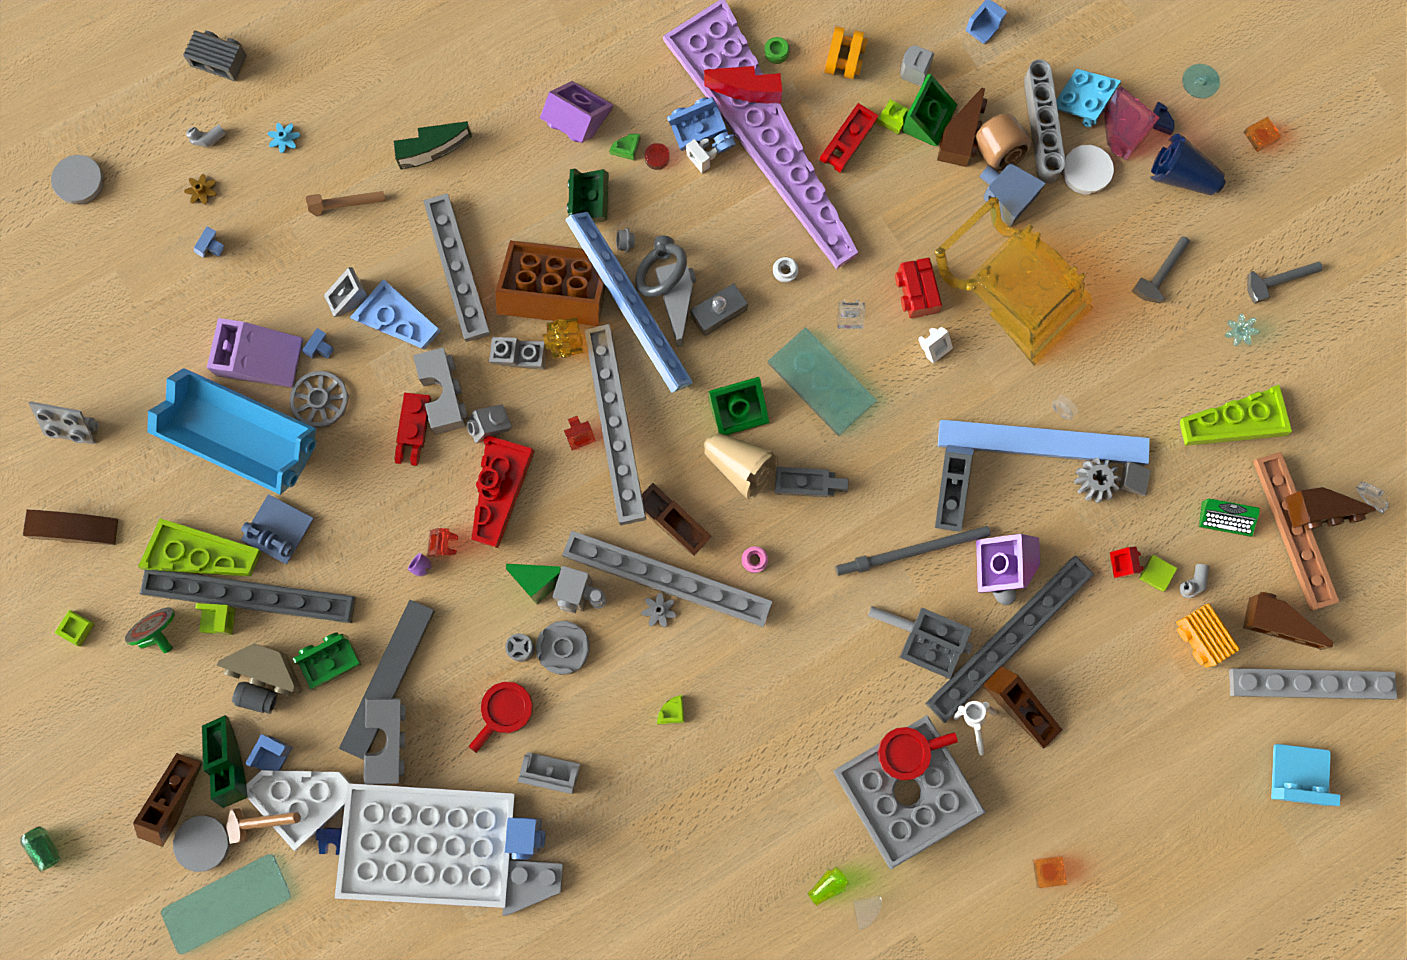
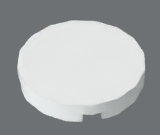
M1081 145L1072 149L1065 158V167L1062 171L1065 178L1064 181L1068 187L1077 193L1084 195L1098 193L1112 179L1114 172L1113 162L1108 153L1101 148L1093 145Z

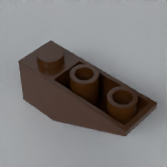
M981 88L945 127L937 161L966 167L969 159H974L977 145L973 142L983 122L978 121L980 113L984 114L988 100L983 98L985 88Z
M1324 487L1301 490L1284 497L1293 528L1305 526L1306 530L1320 528L1323 526L1322 523H1327L1328 527L1345 523L1344 520L1349 519L1350 523L1366 520L1365 515L1376 511L1374 506Z

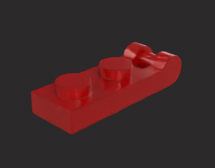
M857 103L823 151L819 161L824 164H831L834 166V170L841 174L877 122L879 115ZM836 149L843 153L840 158L833 154Z

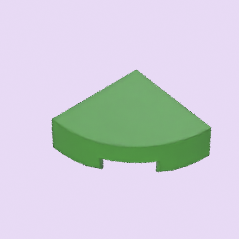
M628 134V136L615 141L609 150L610 154L634 160L641 139L640 134Z

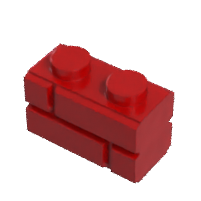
M927 257L901 263L898 272L895 273V281L897 287H902L904 296L901 297L903 311H908L909 318L911 319L940 312L942 302L931 259Z

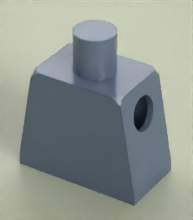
M1008 164L1001 173L988 165L980 175V178L990 185L983 196L984 200L1009 227L1035 200L1045 185L1042 180L1013 164Z

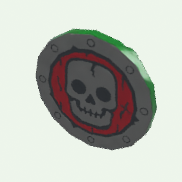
M166 607L150 613L128 631L125 636V642L131 646L138 645L141 649L157 644L164 654L168 653L173 649V646L161 631L172 622L175 617V611L170 607Z

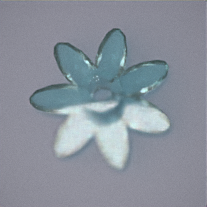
M1240 313L1238 323L1232 320L1227 321V324L1233 330L1225 333V337H1234V346H1238L1242 339L1247 345H1251L1250 335L1260 333L1258 329L1252 328L1256 318L1246 321L1245 316Z

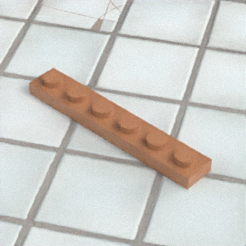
M1279 452L1254 460L1255 469L1310 611L1338 603L1339 599L1312 530H1306L1305 526L1293 528L1284 497L1297 491L1282 453Z

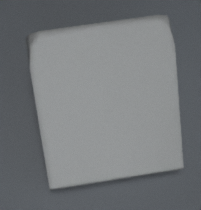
M1128 461L1123 467L1119 490L1145 496L1151 470Z

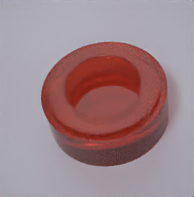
M653 143L646 148L645 162L648 167L654 170H661L668 165L670 154L665 145Z

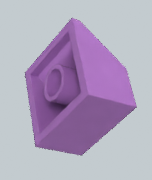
M571 81L549 92L540 119L547 122L549 127L567 134L571 140L583 143L594 136L612 110L613 105Z

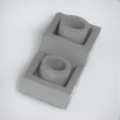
M492 337L489 362L511 367L545 369L548 344L544 341H520L517 338Z

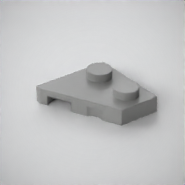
M509 860L506 901L502 915L507 916L560 893L564 863Z

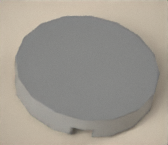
M68 156L61 160L54 168L51 184L56 195L70 204H86L95 199L102 191L104 173L100 166L88 156Z
M556 621L550 624L539 634L536 642V655L539 661L548 671L558 675L571 674L579 670L586 663L590 653L589 640L586 633L577 624L569 621Z
M209 815L194 816L185 821L178 828L173 840V852L177 861L185 869L194 872L209 871L219 866L227 857L231 847L226 825L218 818Z

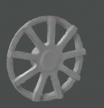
M314 371L301 377L293 386L290 393V408L299 421L315 428L328 427L345 414L349 394L342 380L336 375L326 371ZM318 375V388H313L307 378ZM324 376L334 379L327 389H323ZM302 382L309 389L308 395L296 392ZM339 384L342 390V394L329 395V393ZM294 397L306 399L308 403L295 408ZM343 399L340 409L330 404L332 400ZM311 407L312 411L307 420L298 414ZM325 408H330L337 414L328 420ZM319 410L323 422H312L316 412Z

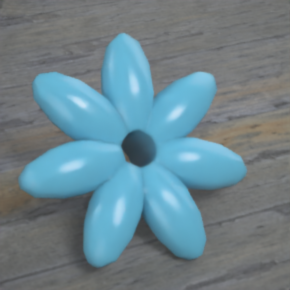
M277 123V132L269 131L267 133L268 136L274 138L269 143V147L273 148L279 145L280 153H284L286 145L295 149L296 145L292 140L300 137L299 133H291L293 130L292 123L287 125L285 129L280 123Z

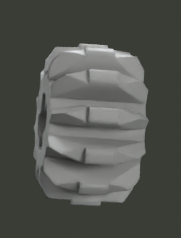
M1094 458L1092 463L1086 460L1082 464L1083 468L1076 470V474L1079 477L1074 480V483L1082 486L1077 490V493L1082 494L1085 491L1087 493L1085 500L1089 501L1094 496L1096 503H1100L1103 498L1110 500L1113 497L1112 493H1116L1119 490L1115 483L1120 482L1121 477L1113 475L1118 470V467L1110 469L1108 467L1110 464L1109 460H1105L1102 464L1099 458ZM1096 476V479L1101 480L1102 483L1099 485L1098 481L1093 480V477Z

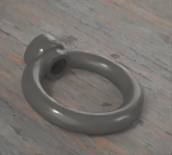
M662 235L656 237L654 250L642 260L637 269L635 284L638 291L647 297H657L671 290L680 281L686 270L687 255L685 250L675 244L674 240L669 236ZM671 254H674L677 257V263L669 278L657 286H647L645 278L651 265L657 259H668Z

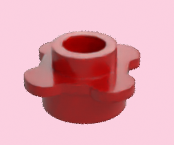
M485 466L478 476L476 487L480 491H489L493 496L498 495L501 483L506 480V474L503 471L497 472L491 466Z

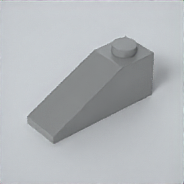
M676 263L656 268L659 284L669 278L676 267ZM687 266L680 281L671 290L662 295L677 347L683 346L693 294V283L696 282L693 268H688Z

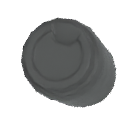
M243 681L239 682L236 686L232 702L237 707L271 714L278 694L270 689Z

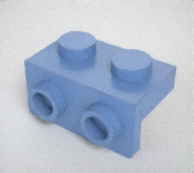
M714 97L701 98L695 102V105L688 108H678L672 112V115L667 117L681 151L686 150V145L693 139L699 144L703 139L707 138L709 140L721 133L728 132Z

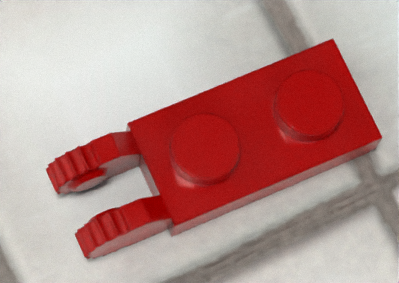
M404 392L396 438L395 464H402L405 447L413 446L410 462L411 465L418 466L421 449L424 448L428 423L425 404L431 402L430 395Z

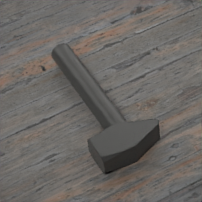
M1182 236L1151 282L1141 277L1132 289V292L1145 301L1161 303L1164 297L1158 288L1178 261L1190 240Z
M1318 261L1261 279L1254 271H1251L1247 275V291L1254 304L1270 298L1267 288L1323 270L1322 264Z

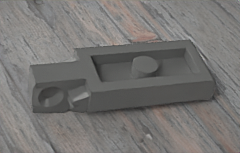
M776 467L775 494L827 498L834 497V492L848 491L849 479L835 478V473L829 472V470Z

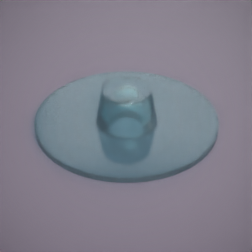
M1195 64L1184 72L1182 83L1185 90L1191 96L1208 98L1216 93L1220 80L1217 72L1212 67L1205 64Z

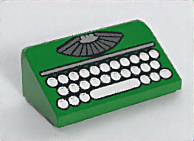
M1208 498L1202 501L1199 527L1252 537L1260 508Z

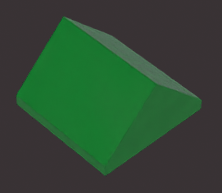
M927 74L906 116L902 132L932 146H938L945 127L949 124L958 104L931 74Z
M760 377L709 391L708 401L718 433L729 435L770 423Z
M506 563V570L532 600L538 604L555 589L561 566Z

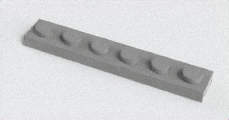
M448 193L423 200L464 340L468 342L491 335Z
M1229 669L1230 696L1397 699L1395 672Z

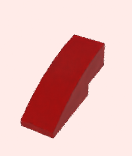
M755 66L704 70V86L717 93L747 102L781 103V73L755 75Z

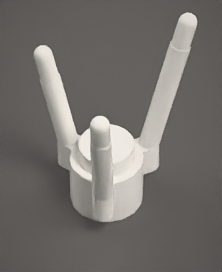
M971 701L965 707L959 706L953 719L958 720L964 715L966 723L974 727L979 755L982 756L984 755L981 725L986 721V711L997 715V710L990 707L988 702L982 704L978 701Z

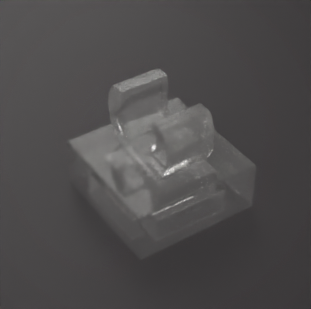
M842 300L839 302L837 328L863 329L865 302H860L859 300H855V302Z

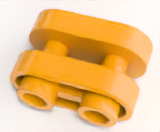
M835 26L824 73L834 75L836 68L844 69V78L853 79L854 75L859 76L863 61L858 60L860 52L865 53L868 38L863 37L864 32L857 30L854 31L853 37L844 36L845 28ZM841 46L850 47L848 60L838 58Z

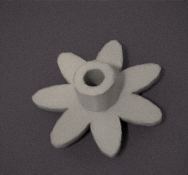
M661 593L657 595L656 602L650 598L645 599L650 608L643 610L641 614L651 616L649 626H653L659 620V623L665 628L667 626L666 617H676L673 611L668 610L674 604V601L668 600L663 603V595Z

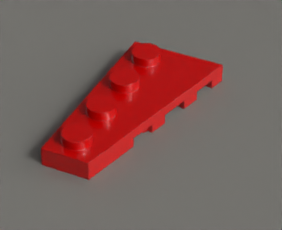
M486 436L484 438L485 450L481 460V467L483 469L485 466H491L497 472L503 471L506 474V480L501 483L498 495L493 496L486 490L477 491L479 497L478 505L475 507L471 539L499 549L535 451L526 446Z

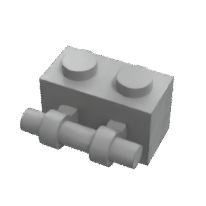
M562 566L552 596L561 610L574 614L576 609L583 611L586 600L590 601L591 605L596 609H602L607 604L604 593L600 589L591 587L592 579L589 573Z

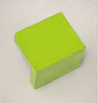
M196 603L195 609L202 611L199 628L201 633L233 634L236 608L229 605Z

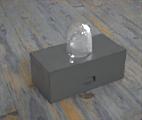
M733 283L692 308L691 317L705 337L747 311L748 303Z

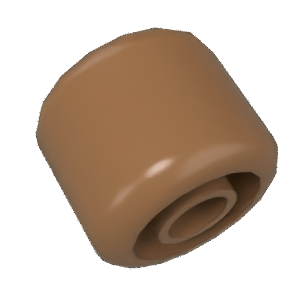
M1000 114L985 122L976 133L974 139L978 152L988 165L996 171H1003L1008 164H1018L1027 155L1032 145L1028 133L1011 114Z

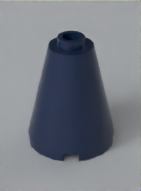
M1175 134L1168 140L1172 143L1168 148H1161L1151 168V173L1155 175L1150 178L1155 182L1207 195L1219 193L1226 183L1224 179L1225 173L1181 134Z

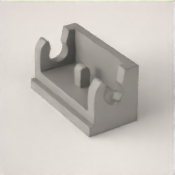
M527 752L522 762L518 782L574 794L581 764Z

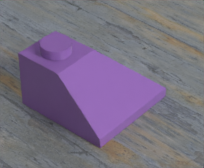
M1016 534L976 540L979 593L1027 588L1040 566V544L1038 537Z

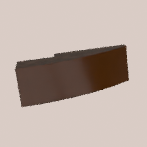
M654 483L650 484L642 493L646 516L693 556L712 537L674 500L672 501Z
M26 509L23 536L30 539L56 540L65 543L115 545L119 519L78 513Z

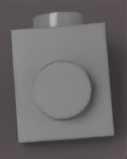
M503 404L475 410L467 419V430L473 436L475 443L481 442L486 436L508 432L512 428Z

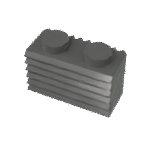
M196 30L193 31L189 44H187V48H185L183 53L184 58L191 67L220 77L222 76L229 80L231 79L232 81L236 80L247 55L238 41L228 38L227 41L220 39L216 34L207 30L204 33Z

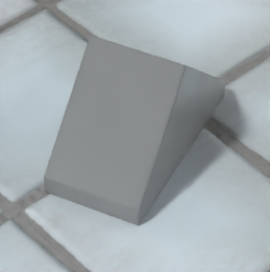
M348 267L324 294V297L333 316L338 317L359 307L368 297V294L353 267Z

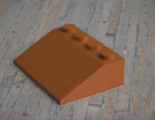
M510 240L495 291L496 311L499 315L599 326L606 285L584 249Z

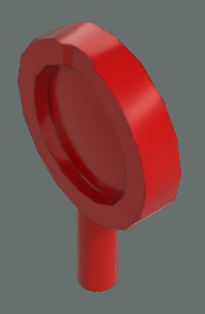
M504 681L494 684L486 691L481 702V713L486 725L468 746L471 750L477 753L494 731L513 733L527 725L532 716L533 703L530 694L524 687L515 682Z
M909 727L895 728L886 733L880 741L877 751L879 763L882 769L892 778L899 780L915 779L928 768L931 760V751L958 743L955 732L927 740L916 729Z

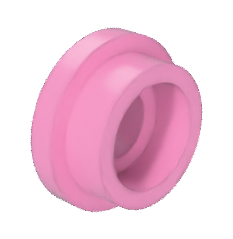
M757 546L746 549L742 555L743 567L751 573L763 571L768 564L766 551ZM758 556L760 562L754 565L750 562V558Z

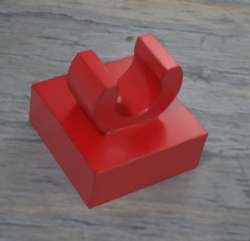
M1127 547L1109 552L1114 578L1139 574L1144 570V567L1140 566L1139 556H1141V552L1137 551V547Z

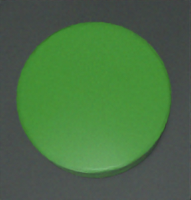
M781 37L769 39L765 44L764 53L766 59L775 64L784 62L789 56L788 42Z

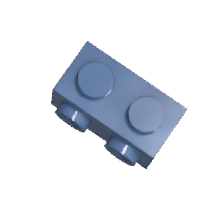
M508 818L505 853H512V859L525 860L532 858V854L539 853V848H544L545 830H541L542 819Z

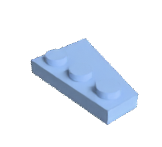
M384 279L350 317L357 322L424 350L441 332L435 324Z

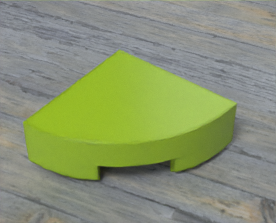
M683 695L671 698L662 706L658 714L657 725L684 723Z

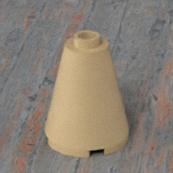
M717 433L714 436L710 435L704 443V454L748 499L756 497L765 488L771 479L767 476L770 469L775 471L778 464V455L774 452L721 433Z

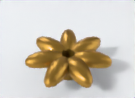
M201 174L198 181L189 178V183L192 187L184 190L186 194H193L190 199L191 204H194L200 198V201L206 205L207 196L217 195L215 191L210 189L216 184V181L210 180L206 182L204 174Z

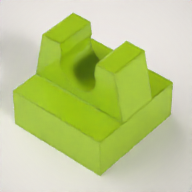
M889 99L877 120V124L899 135L910 109Z

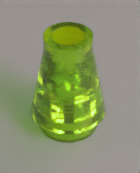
M835 866L832 870L828 868L807 894L813 903L818 906L822 902L845 892V888L850 883L842 871Z

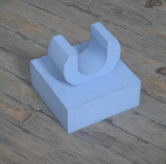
M206 226L194 246V253L203 258L207 251L218 257L220 256L224 245L214 240L216 238L215 230Z

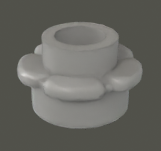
M626 227L625 230L617 231L616 247L617 250H624L625 253L629 252L630 248H634L635 236Z

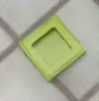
M1152 555L1139 579L1164 592L1177 568Z
M69 610L56 629L55 634L81 647L95 623Z

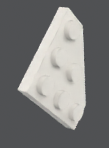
M261 770L246 786L248 799L263 816L292 812L300 814L299 823L273 826L294 851H297L345 806L347 783H352L342 772Z

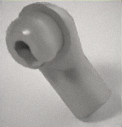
M219 124L209 132H202L196 127H191L186 133L191 144L203 147H210L227 135Z
M1196 564L1194 578L1180 585L1182 596L1194 598L1206 590L1209 574L1208 565Z

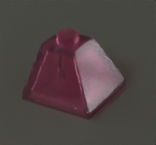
M1122 86L1117 88L1104 111L1107 145L1114 154L1127 160L1145 141L1159 120L1155 113Z

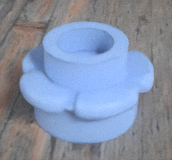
M727 132L719 134L713 138L715 143L712 144V148L715 147L718 154L736 145L733 140L734 135H728Z

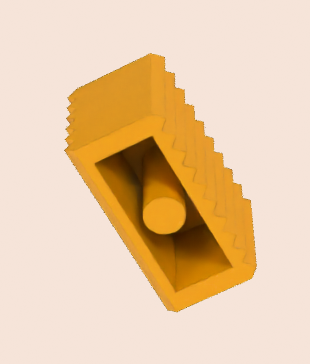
M1210 603L1202 605L1176 621L1179 626L1177 628L1179 635L1184 641H1189L1194 649L1193 655L1201 665L1204 664L1206 668L1215 666L1240 650Z

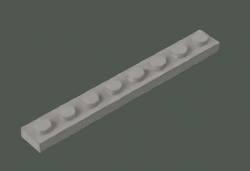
M610 324L585 329L618 522L622 526L645 521L647 519Z
M571 531L562 554L567 559L760 627H764L772 601L574 531Z

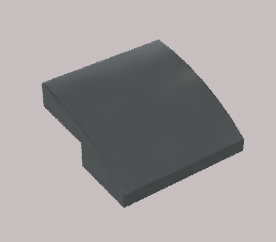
M921 608L899 658L951 679L972 629L925 608Z

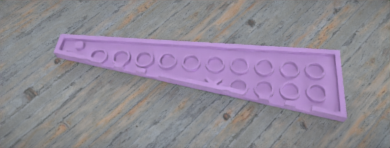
M726 0L715 2L663 36L665 44L703 94L708 98L714 97L724 122L836 270L858 255V251L844 224L840 221L835 207L830 203L826 190L822 183L819 182L814 172L815 169L811 162L808 161L803 151L804 149L780 103L764 104L738 100L717 93L704 86L705 69L755 66V75H763L759 68V63L755 55L753 56L746 38L741 34L737 21Z

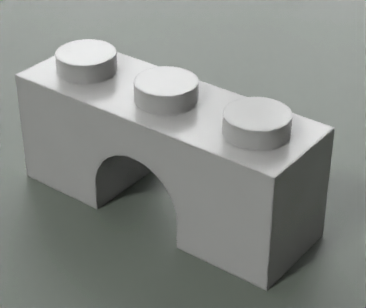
M443 347L413 355L418 378L422 385L438 384L443 387L442 395L438 400L425 404L432 431L437 435L466 427L464 419L468 418L465 404L459 401L458 394H461L462 390L458 378L454 379L452 370H455L456 366L452 354L448 355Z
M365 698V727L383 730L386 733L387 742L385 747L377 753H364V784L399 783V776H404V759L399 760V748L405 747V732H400V721H405V704H400L399 698Z

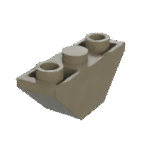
M255 643L219 660L217 666L225 668L223 674L237 679L240 678L241 674L250 677L249 683L260 687H265L266 683L274 685L275 692L290 696L291 692L300 694L302 689L287 654Z

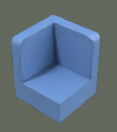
M985 0L970 17L965 31L981 43L986 44L1003 25L1007 11L992 0Z
M261 734L246 761V765L257 767L261 770L280 771L293 747L270 735Z

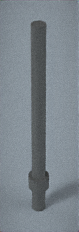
M988 526L871 557H866V555L856 557L855 561L835 566L836 573L840 576L856 571L858 573L870 571V568L988 537L990 536V529Z

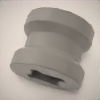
M520 633L509 637L505 646L508 656L517 662L529 660L535 650L532 640L525 634Z

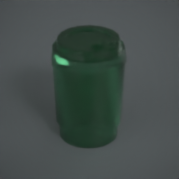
M41 826L36 827L20 838L22 848L40 872L49 869L61 860L58 855L59 852L45 828Z

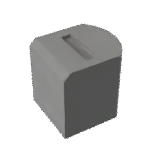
M916 45L908 48L904 54L900 69L901 78L922 86L931 67L934 53Z

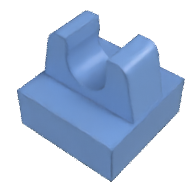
M317 328L304 346L303 353L312 359L316 353L328 359L333 352V347L324 342L327 338L326 333Z

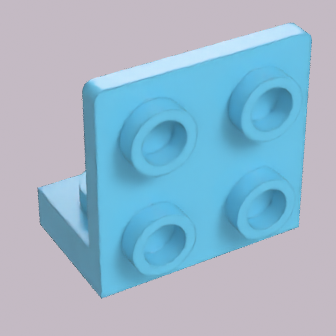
M1282 744L1274 745L1271 799L1323 806H1340V795L1330 794L1329 750Z

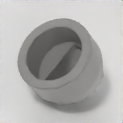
M1015 589L993 592L996 600L1003 605L1012 604L1017 596Z

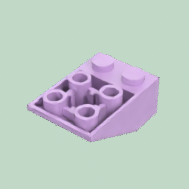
M218 318L207 368L217 377L293 388L303 338L242 321Z

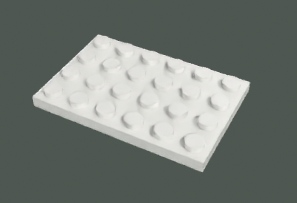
M347 783L335 899L505 908L510 853H505L507 819L513 817L515 794Z

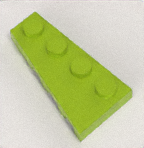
M1280 385L1273 386L1263 392L1258 391L1237 401L1232 400L1217 408L1212 407L1183 417L1180 421L1185 446L1289 436L1292 432Z
M160 518L138 567L141 570L252 576L261 551L251 546Z

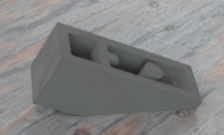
M947 446L935 528L957 532L962 531L974 449Z

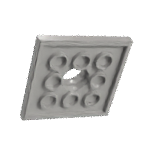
M928 715L907 726L918 730L927 740L940 737ZM879 744L833 770L890 870L986 813L947 747L931 751V760L928 768L922 775L913 779L920 787V797L916 803L908 806L899 803L895 798L894 788L899 779L892 778L882 769L877 752Z

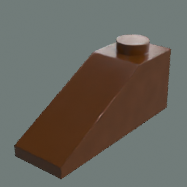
M1260 592L1258 595L1249 597L1243 624L1244 629L1319 650L1333 648L1334 642L1287 602L1276 599L1275 594Z
M1001 666L983 684L994 700L1043 749L1062 731V728L1019 675Z
M178 753L175 754L133 822L137 838L161 847L164 846L180 818L202 762Z

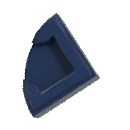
M1156 103L1147 127L1171 135L1174 131L1175 122L1164 104Z

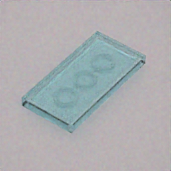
M806 327L768 360V364L838 436L877 401Z

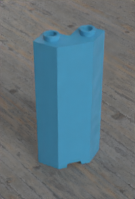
M185 368L167 378L166 400L148 410L147 433L280 495L296 484L316 447V428Z

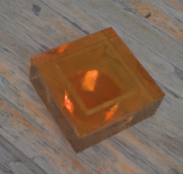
M1268 116L1247 127L1243 132L1257 152L1272 145L1282 137Z
M1062 856L1033 859L1037 888L1067 885Z

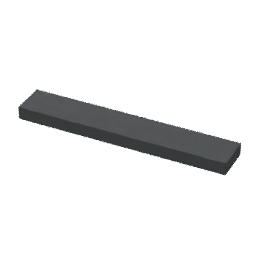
M409 599L339 747L340 750L363 760L364 753H369L380 729L365 727V698H395L435 610Z

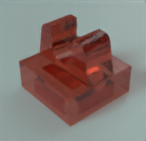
M578 416L568 419L571 428L564 430V433L572 451L596 441L589 421L580 423Z
M439 527L430 530L427 556L438 558L455 555L457 550L450 549L448 541L458 540V535L449 532V529Z

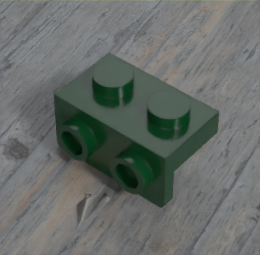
M575 168L570 169L568 179V216L588 212L594 222L607 220L609 172L601 169L581 173Z

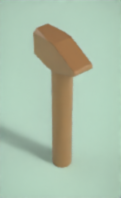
M383 191L323 200L320 194L306 196L308 211L316 217L320 216L323 210L385 201Z
M240 808L231 809L226 826L229 843L247 841L248 829L299 823L300 814L292 812L245 819Z

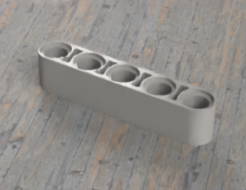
M1038 59L1030 64L1024 77V87L1037 175L1044 183L1050 184L1054 183L1063 171L1065 156L1051 66L1047 61ZM1034 73L1039 74L1041 78L1036 77ZM1036 96L1043 97L1045 101L1039 100ZM1040 119L1047 120L1049 124L1042 123ZM1043 142L1050 143L1052 147L1045 146ZM1046 165L1053 166L1056 171L1049 170Z

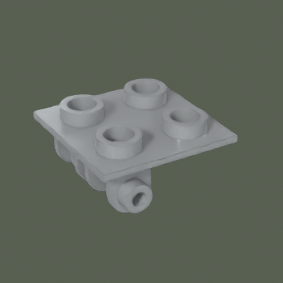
M29 402L44 435L53 439L62 438L76 443L95 444L91 433L92 431H97L99 424L97 421H94V418L84 417L80 410Z

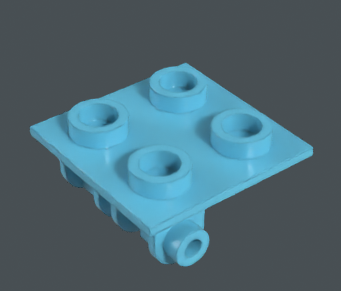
M1076 69L1056 100L1057 110L1083 118V125L1091 127L1097 123L1099 116L1108 106V102L1116 93L1121 80Z

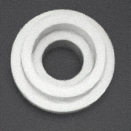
M783 257L774 263L773 275L778 281L788 283L797 277L798 265L793 259ZM788 268L790 272L788 274H783L781 272V269Z

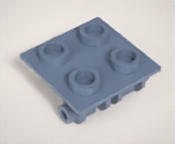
M268 494L252 522H245L242 526L241 531L244 532L241 540L288 564L314 518Z

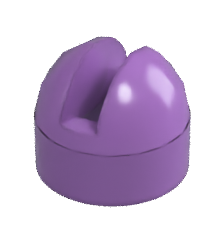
M419 553L411 561L408 571L417 576H425L428 574L425 569H431L432 567L431 561L425 555Z

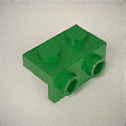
M338 632L332 633L323 638L324 642L320 645L304 647L298 651L299 655L293 658L295 664L300 666L310 689L313 690L362 665L347 635L339 634Z

